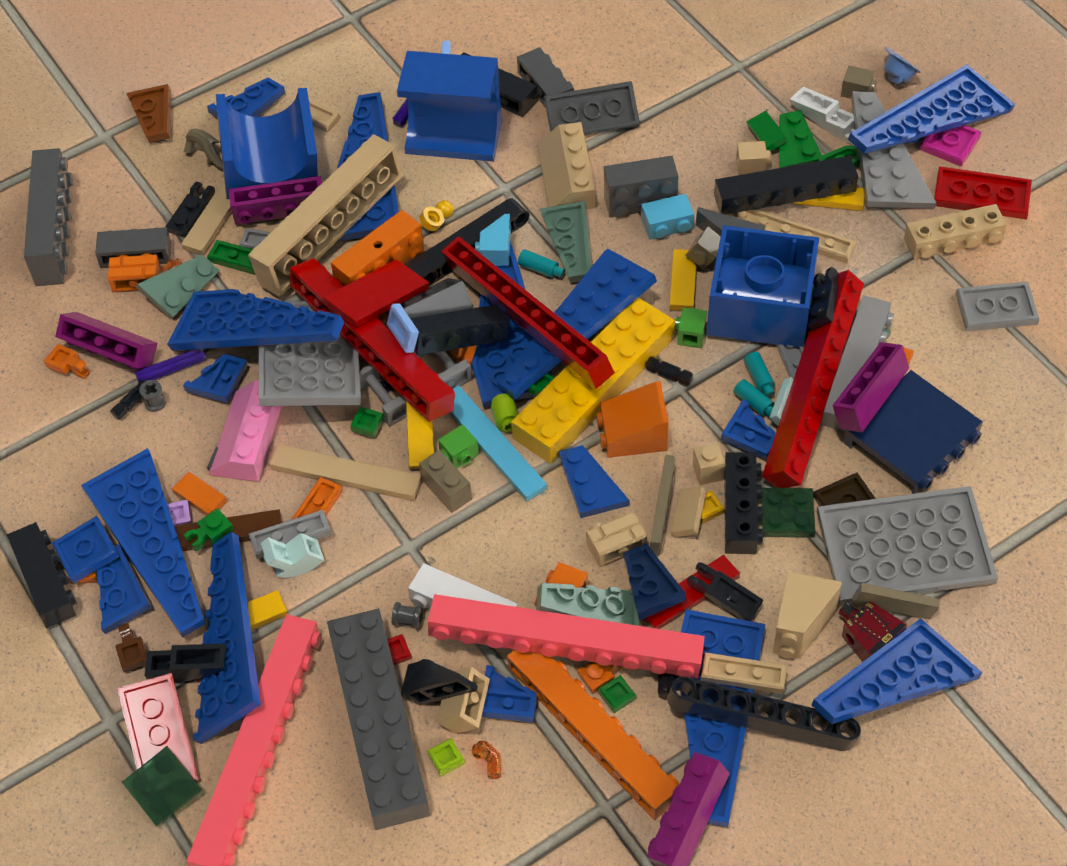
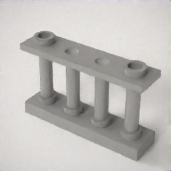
M445 351L434 353L447 369L438 374V376L448 386H451L452 389L458 385L461 387L472 380L471 365L466 359L455 364ZM413 352L418 358H421L424 355H426H417L415 352ZM371 365L362 368L359 371L360 391L370 386L385 404L382 406V412L386 424L391 427L405 419L406 399L402 395L392 399L379 382L383 377Z

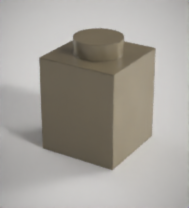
M848 65L843 79L841 97L851 99L853 91L875 92L877 81L873 80L875 71Z
M707 226L695 239L685 256L704 270L717 257L721 236Z

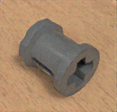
M155 380L144 382L140 386L139 392L144 398L145 408L150 412L162 410L166 405L165 396L162 394L161 384Z
M395 602L392 611V625L397 626L399 623L411 625L415 629H419L423 618V606L411 607L401 605V602Z

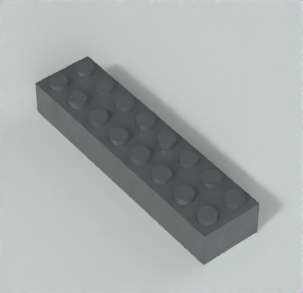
M380 609L327 621L375 830L429 817L428 801Z

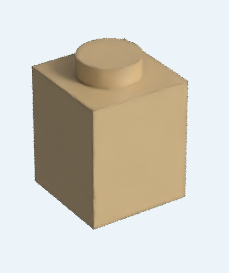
M765 141L737 142L736 160L738 175L766 170L767 164L771 163L770 150H766Z
M719 443L695 447L693 449V467L699 485L724 480L726 463Z

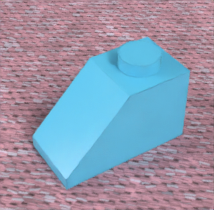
M504 214L480 232V242H475V250L495 266H509L510 214Z

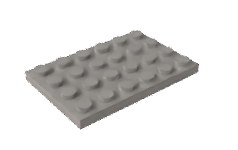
M284 301L292 303L293 307L299 308L304 306L309 311L316 312L306 301ZM340 335L336 341L259 345V406L361 405L358 352Z
M971 486L826 505L817 508V515L833 580L842 582L838 599L839 605L846 604L847 602L853 603V595L861 583L921 594L993 584L998 580Z

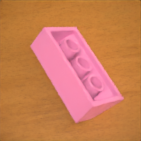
M258 380L235 392L217 446L218 450L209 474L212 476L259 482L282 406H259Z

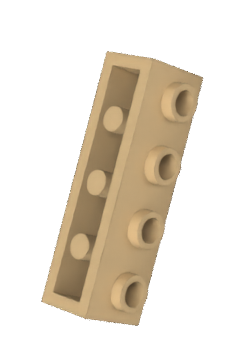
M997 204L907 223L904 240L913 259L928 258L937 254L951 253L955 250L1001 241L1004 238L1007 224Z

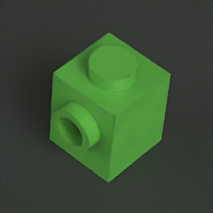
M683 307L681 317H676L675 331H678V345L702 348L707 311Z
M463 424L438 439L439 450L456 468L467 465L474 457L479 455L478 441Z

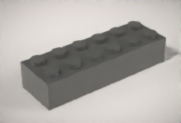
M60 148L32 151L24 258L35 286L64 284V274H68V265L65 257L69 256L67 238H70L68 221H71L69 203H72L70 186H73V175L68 173V161L66 157L62 156Z

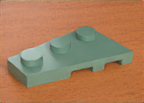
M202 254L137 284L136 288L172 320L189 303L193 293L201 291L220 270Z

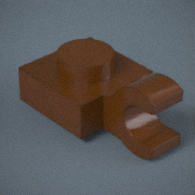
M129 623L118 626L123 643L115 645L124 673L145 666L147 652L142 637L134 638Z

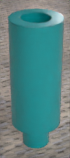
M523 249L519 255L518 265L550 278L555 276L562 278L564 276L565 269L560 268L559 263L526 249Z
M749 353L745 356L744 363L757 389L768 398L775 395L773 390L775 383L760 353Z
M746 379L739 381L733 393L740 399L746 400L749 406L762 417L767 415L770 417L775 403Z

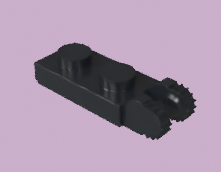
M196 181L192 185L189 194L186 195L165 226L169 233L184 238L188 235L214 196L215 188L213 186H207L203 191L202 198H199L203 184Z
M834 267L826 269L825 276L822 273L814 275L813 285L815 289L807 326L812 330L833 321L839 288V275Z
M698 562L695 569L704 577L712 579V581L708 585L698 577L691 575L687 579L688 584L697 591L703 592V595L741 620L751 621L764 600L721 571L717 572L710 566H707V564Z

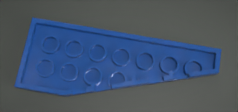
M686 609L681 633L705 636L699 678L694 679L701 680L705 652L759 661L766 624ZM718 684L750 693L754 691V689ZM680 691L682 697L687 696L684 692ZM704 697L706 702L714 703L712 699ZM731 704L734 709L741 710L738 705ZM683 712L690 760L694 752L719 760L729 772V776L707 824L728 828L746 728Z

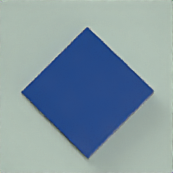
M98 516L52 542L73 583L78 582L119 557Z

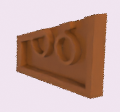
M165 84L126 93L148 142L169 139L171 129V89L169 85Z

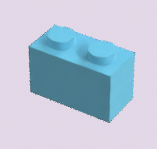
M686 194L641 204V221L649 240L694 229L695 214Z

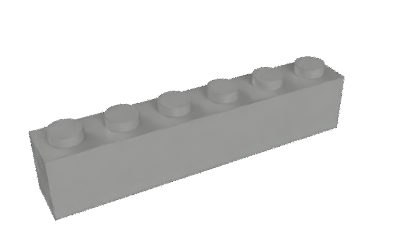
M863 295L832 384L821 425L846 431L839 428L832 405L879 343L886 342L888 332H885L884 329L891 327L894 313L890 312L891 302Z

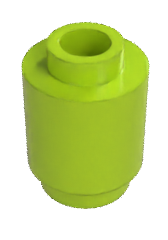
M499 394L491 401L493 418L498 430L511 432V421L518 415L515 401L508 394Z

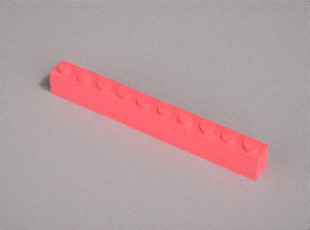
M434 594L428 618V636L439 640H458L465 644L477 643L488 645L491 648L515 649L521 653L534 652L547 657H566L573 661L585 660L605 666L616 665L623 666L629 670L642 669L655 674L667 673L690 678H699L705 636L437 594Z
M286 614L258 683L261 705L244 717L186 860L188 866L234 865V852L237 845L240 846L244 840L245 824L247 819L250 820L254 814V801L257 794H261L264 789L265 773L267 768L270 769L274 763V750L276 745L280 744L283 740L285 732L283 727L286 720L292 717L294 711L293 702L296 695L299 696L302 691V679L305 671L309 672L311 668L314 648H318L320 645L322 634L319 632L316 621Z

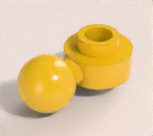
M442 200L437 203L436 207H426L419 216L421 225L429 231L438 230L444 223V219L449 218L453 214V205L449 201Z

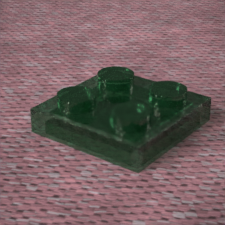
M762 488L763 537L815 538L813 488Z
M168 746L122 781L123 785L157 827L202 791Z

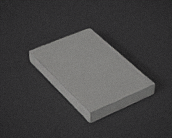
M1028 282L956 289L955 294L966 332L1038 325L1040 319Z

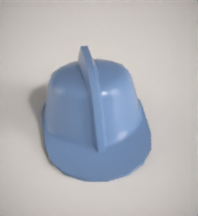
M885 47L889 55L884 70L888 73L889 81L895 84L907 83L917 72L921 73V71L912 66L898 53Z

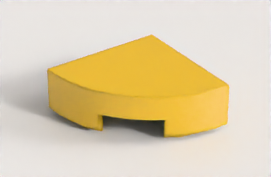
M712 490L708 491L705 496L700 520L702 524L725 512V508Z

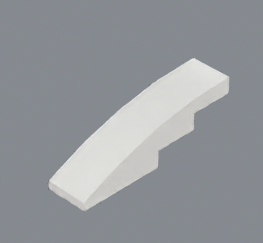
M802 87L790 98V103L798 110H801L806 117L841 140L855 146L848 140L850 133L855 131L854 116L852 113L840 109L839 101L805 87Z

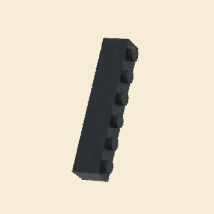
M851 156L715 179L714 196L720 213L735 214L737 212L758 210L760 208L856 192L858 174Z

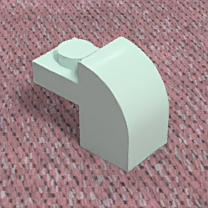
M302 533L286 544L269 537L261 542L264 560L268 565L275 568L277 577L292 578L308 573L325 561L318 540Z

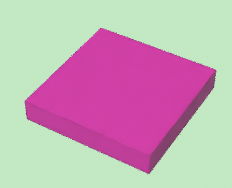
M963 125L928 135L921 143L920 150L962 167L980 139L981 131Z

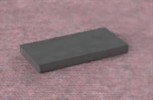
M632 81L544 96L550 132L558 125L577 122L582 123L584 136L640 126Z

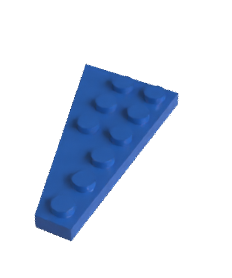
M920 618L814 698L811 706L827 721L834 724L979 679L983 672Z

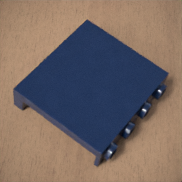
M910 370L903 376L864 431L846 430L843 443L850 449L856 444L860 445L912 484V494H915L921 490L926 491L937 475L941 476L947 471L949 463L954 459L959 460L968 445L977 443L982 435L980 430L983 421Z

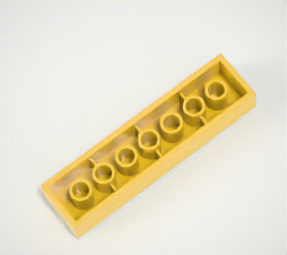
M638 297L591 341L592 344L607 355L615 373L595 389L569 366H566L511 421L512 438L549 464H552L559 457V451L567 449L596 419V413H600V402L618 396L646 368L648 359L652 356L656 358L675 338V320Z

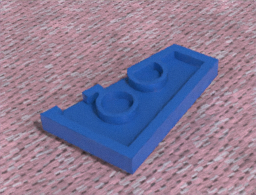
M268 77L246 87L243 93L235 97L233 95L227 96L226 100L237 112L258 117L285 94V88ZM214 103L208 105V113L217 117V106Z
M583 445L559 451V458L580 518L630 506V500Z
M119 544L115 546L119 557L97 570L101 597L99 607L102 611L101 630L104 634L152 608L124 550Z

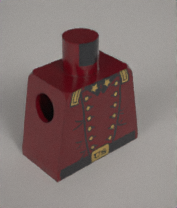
M847 602L838 613L846 620L843 626L842 637L862 662L907 628L906 623L873 602H868L860 610L855 608L850 602Z

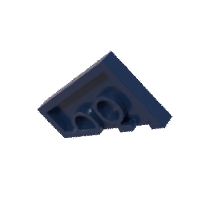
M647 543L624 553V562L639 621L686 600L685 591Z

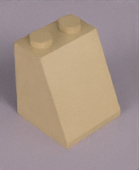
M787 572L773 654H778L787 659L801 658L836 613L842 582Z

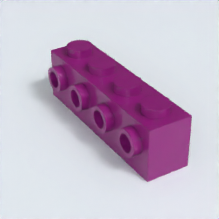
M321 176L229 189L230 207L235 225L289 216L302 201L308 198L322 184Z
M78 312L60 314L55 335L56 338L66 341L69 345L80 346L87 349L90 353L101 354L111 361L127 364L129 368L136 370L153 365L158 344L155 341Z
M880 342L832 405L840 429L856 432L864 431L909 370L903 345Z
M694 752L691 760L686 763L680 785L674 789L669 809L662 815L658 833L648 846L647 857L656 866L689 865L729 776L728 770L719 760Z

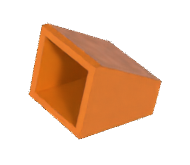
M661 381L653 382L600 402V413H596L598 428L603 429V433H600L601 449L606 448L607 458L667 451L668 417Z

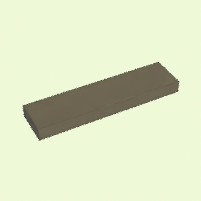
M665 455L651 533L650 548L656 556H659L661 553L675 471V458L673 455Z

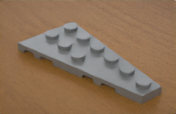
M853 91L851 102L856 130L886 111L875 92ZM903 143L865 154L858 149L866 207L935 208L937 203Z

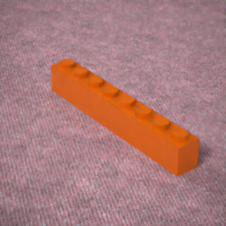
M516 650L507 655L508 669L525 687L537 693V699L654 821L669 809L673 791L680 785L677 779L671 774L667 775L661 769L659 761L653 755H647L641 749L642 746L638 739L633 735L629 736L623 730L620 721L615 716L610 717L604 711V706L596 697L591 698L583 683L577 678L573 679L560 660L555 661L552 657H547L540 653H521Z

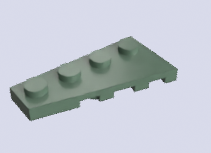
M580 201L541 208V215L570 283L580 281L592 267L586 202Z
M541 583L537 589L536 610L639 626L631 589L620 590V587L596 589V586L590 585L578 588L574 587L573 584Z

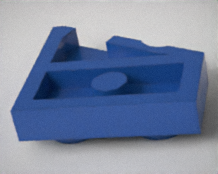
M223 354L215 360L214 364L201 370V376L192 382L186 381L183 385L184 390L228 403L248 367L247 360Z
M743 399L721 434V440L747 452L756 453V456L767 460L776 433L765 424V420L759 414L756 415L749 408V403Z
M486 665L485 676L490 681L481 717L534 723L537 693L528 687L519 685L516 680L509 676L505 678L495 672L494 667Z

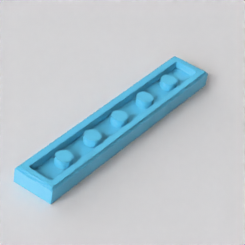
M459 385L453 388L455 392L454 411L449 414L460 426L463 424L476 438L478 447L525 501H529L546 490L547 483Z

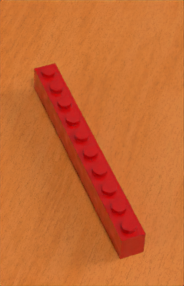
M458 236L441 251L452 271L492 304H498L510 319L595 389L615 373L605 353L461 237Z
M315 258L290 267V287L316 312L320 310L336 314L323 304V299L330 293L344 287L340 281L334 278L327 271L326 267L321 265ZM378 317L357 328L343 319L344 324L339 335L428 422L454 411L455 392L452 387L440 379L438 374L432 371L421 358H418L414 353H405L391 330Z
M849 269L838 273L839 288L833 321L815 330L810 328L762 477L778 490L798 486L802 483L864 283Z

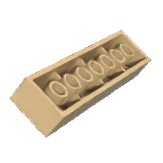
M373 134L318 186L308 198L302 201L282 223L271 231L258 246L253 248L248 256L260 286L281 297L290 288V267L313 258L318 260L403 177L395 146L392 143Z

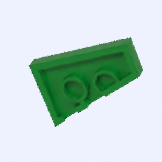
M798 110L780 114L779 128L786 135L788 142L779 146V168L819 161V158L822 156L802 111Z

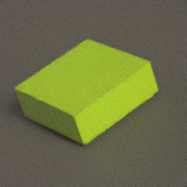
M452 738L427 750V754L440 777L465 764V760Z

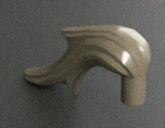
M197 128L189 130L186 135L184 152L193 154L194 145L198 143L205 151L207 165L213 163L220 169H223L222 159L215 147L219 140L204 130Z

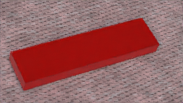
M725 555L707 565L717 572L721 571L734 581L740 578V572ZM698 571L692 574V576L698 577L708 585L712 581V579L704 577ZM688 578L678 583L686 593V600L644 618V620L651 628L660 629L684 614L686 609H692L708 597L703 595V592H699L687 582Z

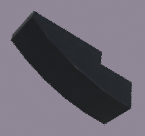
M226 643L172 645L171 650L147 651L145 677L148 680L172 673L174 682L178 683L219 673L225 669L227 645Z

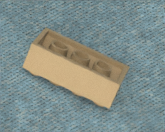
M582 123L558 125L537 143L548 207L585 201L587 209L595 208V187Z

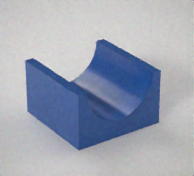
M407 51L397 88L398 97L408 98V128L404 147L405 154L494 162L502 124L498 58Z
M298 88L297 96L288 108L280 113L265 117H253L239 113L228 104L225 94H216L226 199H230L229 189L318 176L317 150L307 88Z
M723 225L709 296L706 335L804 347L820 237Z

